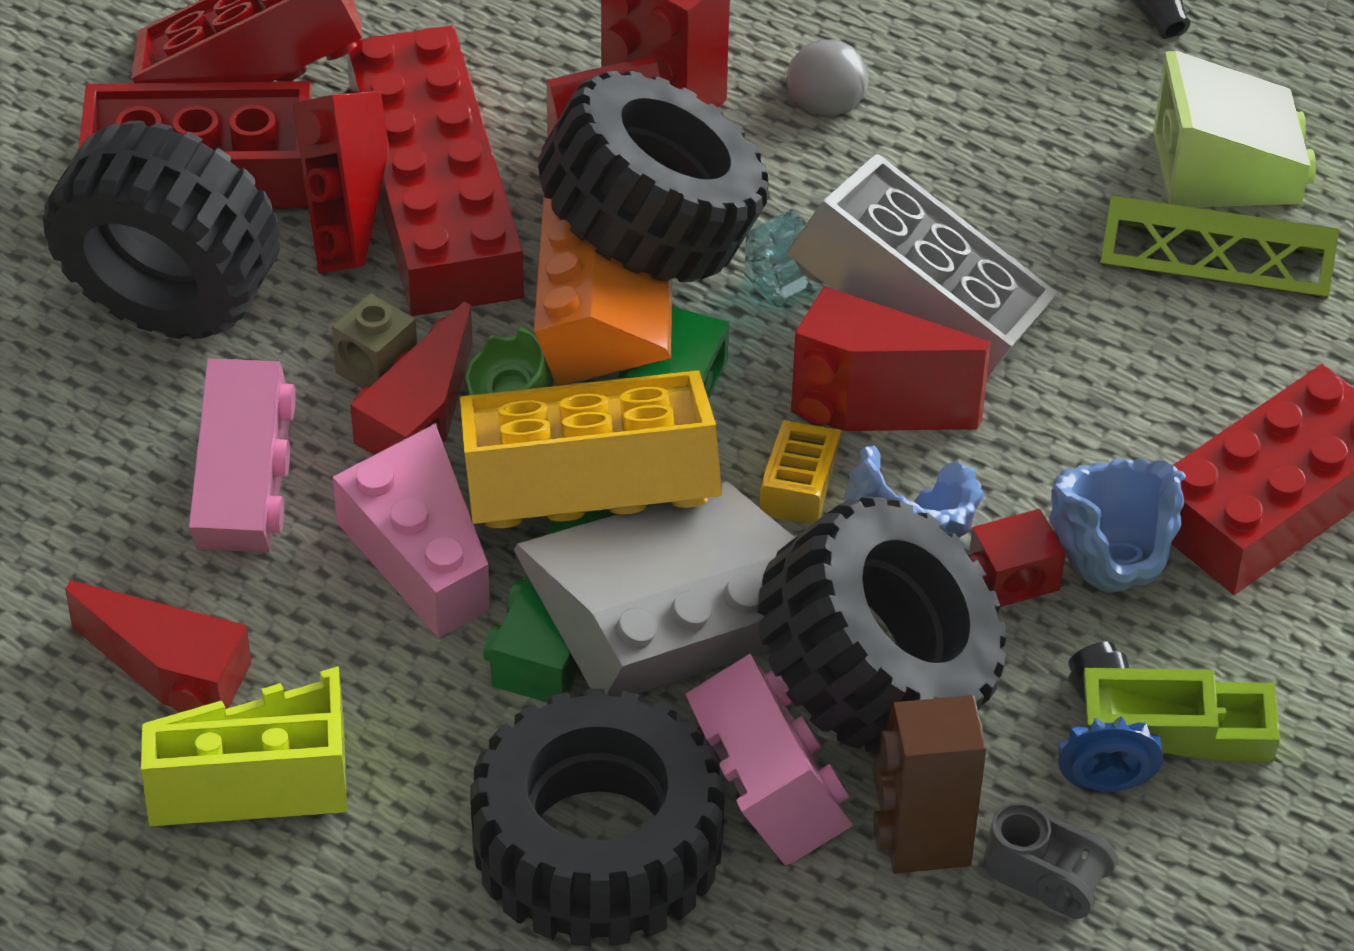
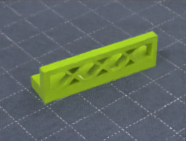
M1111 195L1100 264L1329 297L1339 228ZM1118 224L1146 228L1156 244L1138 257L1114 253ZM1156 230L1170 231L1171 233L1161 238ZM1181 233L1197 235L1204 238L1213 252L1195 265L1183 264L1178 261L1167 244ZM1213 238L1228 241L1219 247ZM1237 242L1258 244L1270 261L1252 274L1237 272L1224 252ZM1270 246L1285 248V250L1276 256ZM1161 249L1169 261L1150 259L1148 257ZM1295 250L1323 254L1319 282L1311 283L1294 280L1281 260ZM1218 257L1227 270L1204 266ZM1275 266L1283 278L1264 276L1262 274Z

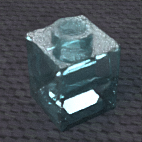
M793 209L751 229L746 236L744 279L778 312L822 290L824 283H817L806 277L799 270L797 262L786 254L807 224Z

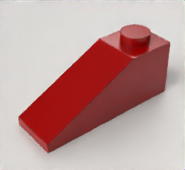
M72 580L69 581L65 592L72 628L163 705L171 706L178 713L221 700L225 709L230 707L251 665L247 625Z

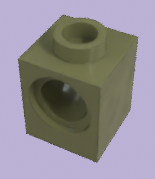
M372 293L368 294L332 325L336 373L362 389L373 385L391 368L393 362L400 354L409 352L417 345L416 319Z

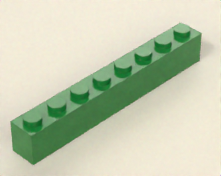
M672 307L671 358L620 371L618 379L699 370L709 401L728 361L729 322ZM609 509L585 511L584 516L572 521L559 522L551 520L552 526L547 535L615 514L611 513ZM539 534V535L537 536V538H538V537L545 536V535H544V534ZM526 576L525 580L517 578L509 593L507 615L502 625L494 624L491 627L485 642L483 657L485 661L490 662L492 687L547 703V699L550 696L565 692L569 694L580 669L529 577Z

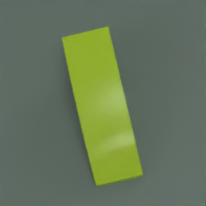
M1084 669L1087 728L1092 726L1094 718L1099 719L1103 723H1113L1122 716L1128 726L1138 722L1146 723L1151 734L1160 736L1163 753L1217 761H1274L1280 742L1275 683L1215 682L1214 669Z

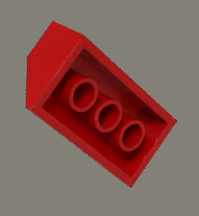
M311 81L86 84L79 148L88 136L96 134L97 130L117 123L121 125L129 121H144L148 127L156 123L173 126L174 132L182 135L187 132L202 138L204 145L213 150H216L218 147L231 156L230 162L238 169L245 168L255 178L256 189L258 191H265L271 201L272 208H308L292 103L312 99Z

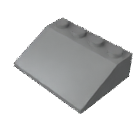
M878 153L822 201L786 252L788 256L797 262L799 270L806 277L817 283H825L832 289L990 341L987 380L1058 293Z
M726 481L721 483L722 496L708 498V502L701 506L680 508L673 506L671 502L646 505L645 510L627 515L615 514L518 543L514 552L590 689H604L607 696L621 697L622 691L639 694L739 661L750 653L752 656L770 651L768 645H762L758 629L759 622L764 618V615L757 613L759 589L763 586V574L768 563L776 557L778 550L795 537Z

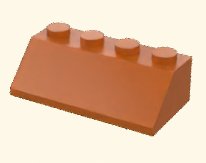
M543 198L534 333L556 385H567L670 359L672 279L668 281L654 279L651 273L641 271L639 274L624 268V263L612 257L608 260L595 252L596 247L586 239L581 241L570 231L571 225L566 220H560L552 210L551 199Z

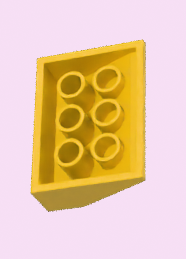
M699 370L460 396L464 453L473 524L485 523L490 528H509L520 524L523 521L522 518L547 516L552 521H572L584 516L585 511L609 509L614 514L627 515L645 510L648 504L671 502L675 507L690 508L707 503L708 498L722 496L716 423Z

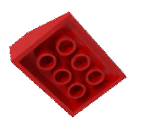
M198 0L138 30L131 79L133 83L294 81L307 71L306 65L325 56L327 60L331 61L351 52L357 46L355 41L362 38L361 21L353 0Z

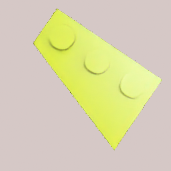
M339 666L320 671V682L284 692L281 683L262 688V699L225 709L221 700L143 723L141 773L149 826L347 812L344 717Z

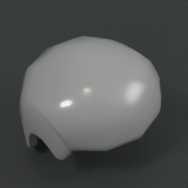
M821 39L803 46L790 61L786 83L789 99L811 115L835 117L851 111L859 104L860 100L866 97L868 90V73L862 57L853 47L842 41Z

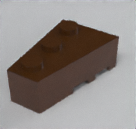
M974 695L894 702L885 731H881V743L872 768L880 811H874L873 828L877 850H889L893 874L971 866L986 756V744Z

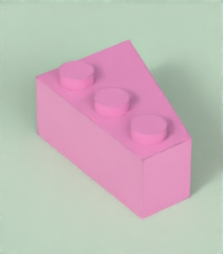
M207 359L189 529L196 549L270 553L273 533H282L284 497L279 496L282 476H287L289 472L290 443L288 436L290 423L295 413V385L286 384L281 361Z
M436 424L333 476L337 524L438 638L490 611L488 562Z
M750 653L690 690L685 696L707 741L711 746H714L721 759L719 766L728 782L733 781L741 796L736 799L741 812L783 864L788 865L796 862L853 826L841 805L842 802L851 796L831 764L826 765L822 769L820 768L813 754L823 749L803 715L795 720L790 715L786 707L793 702L785 693L790 689L781 675L775 677L772 670L765 673Z

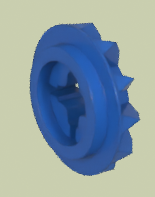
M1122 716L1113 723H1103L1099 719L1094 718L1090 728L1072 727L1069 738L1059 742L1058 765L1060 772L1068 781L1085 789L1113 792L1133 788L1151 779L1160 770L1163 763L1160 736L1151 734L1146 723L1138 722L1128 726Z

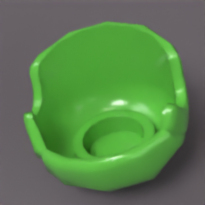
M520 326L515 336L501 337L494 334L490 335L483 350L470 360L464 375V382L469 396L553 386L554 378L535 334L528 328Z

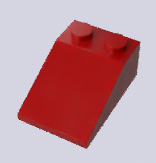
M823 286L795 332L791 413L802 416L810 423L816 425L826 424L843 431L977 430L982 422L991 342Z

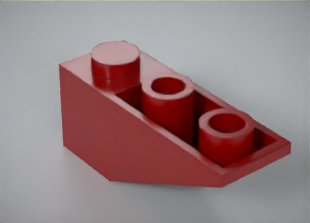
M381 91L334 94L294 102L292 106L318 273L365 266L389 151Z
M463 302L449 316L439 319L432 326L427 336L409 352L400 354L384 375L373 385L364 387L356 395L353 403L350 404L354 444L375 455L433 424H436L442 442L444 443L447 440L473 344L470 304Z

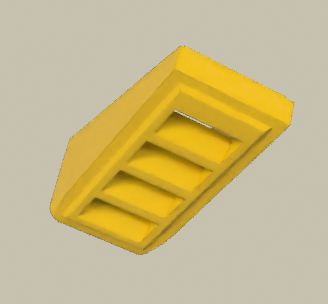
M783 420L762 480L759 508L772 518L813 524L819 520L841 439V430ZM792 439H798V440H804V441L822 443V444H824V445H818V444H812V443L794 441V440H792ZM788 452L799 453V454H805V455H811V456H816V457H820V458H814V457H808V456L790 454V453H788Z

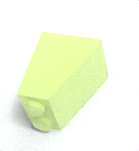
M1177 51L1165 52L1153 135L1168 204L1189 207L1302 204L1306 183H1313L1315 180L1316 160L1314 151L1312 149L1306 150L1305 115L1302 111L1296 112L1291 90Z

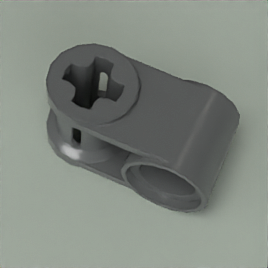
M1014 802L1002 806L994 814L984 863L985 869L990 876L1001 884L1043 902L1048 908L1070 918L1081 919L1087 917L1095 904L1093 892L1101 878L1112 874L1118 864V856L1114 848L1099 835L1087 830L1078 829L1043 812L1034 805ZM1083 851H1087L1089 853L1086 859L1082 858ZM1068 889L1072 890L1071 897L1066 896Z

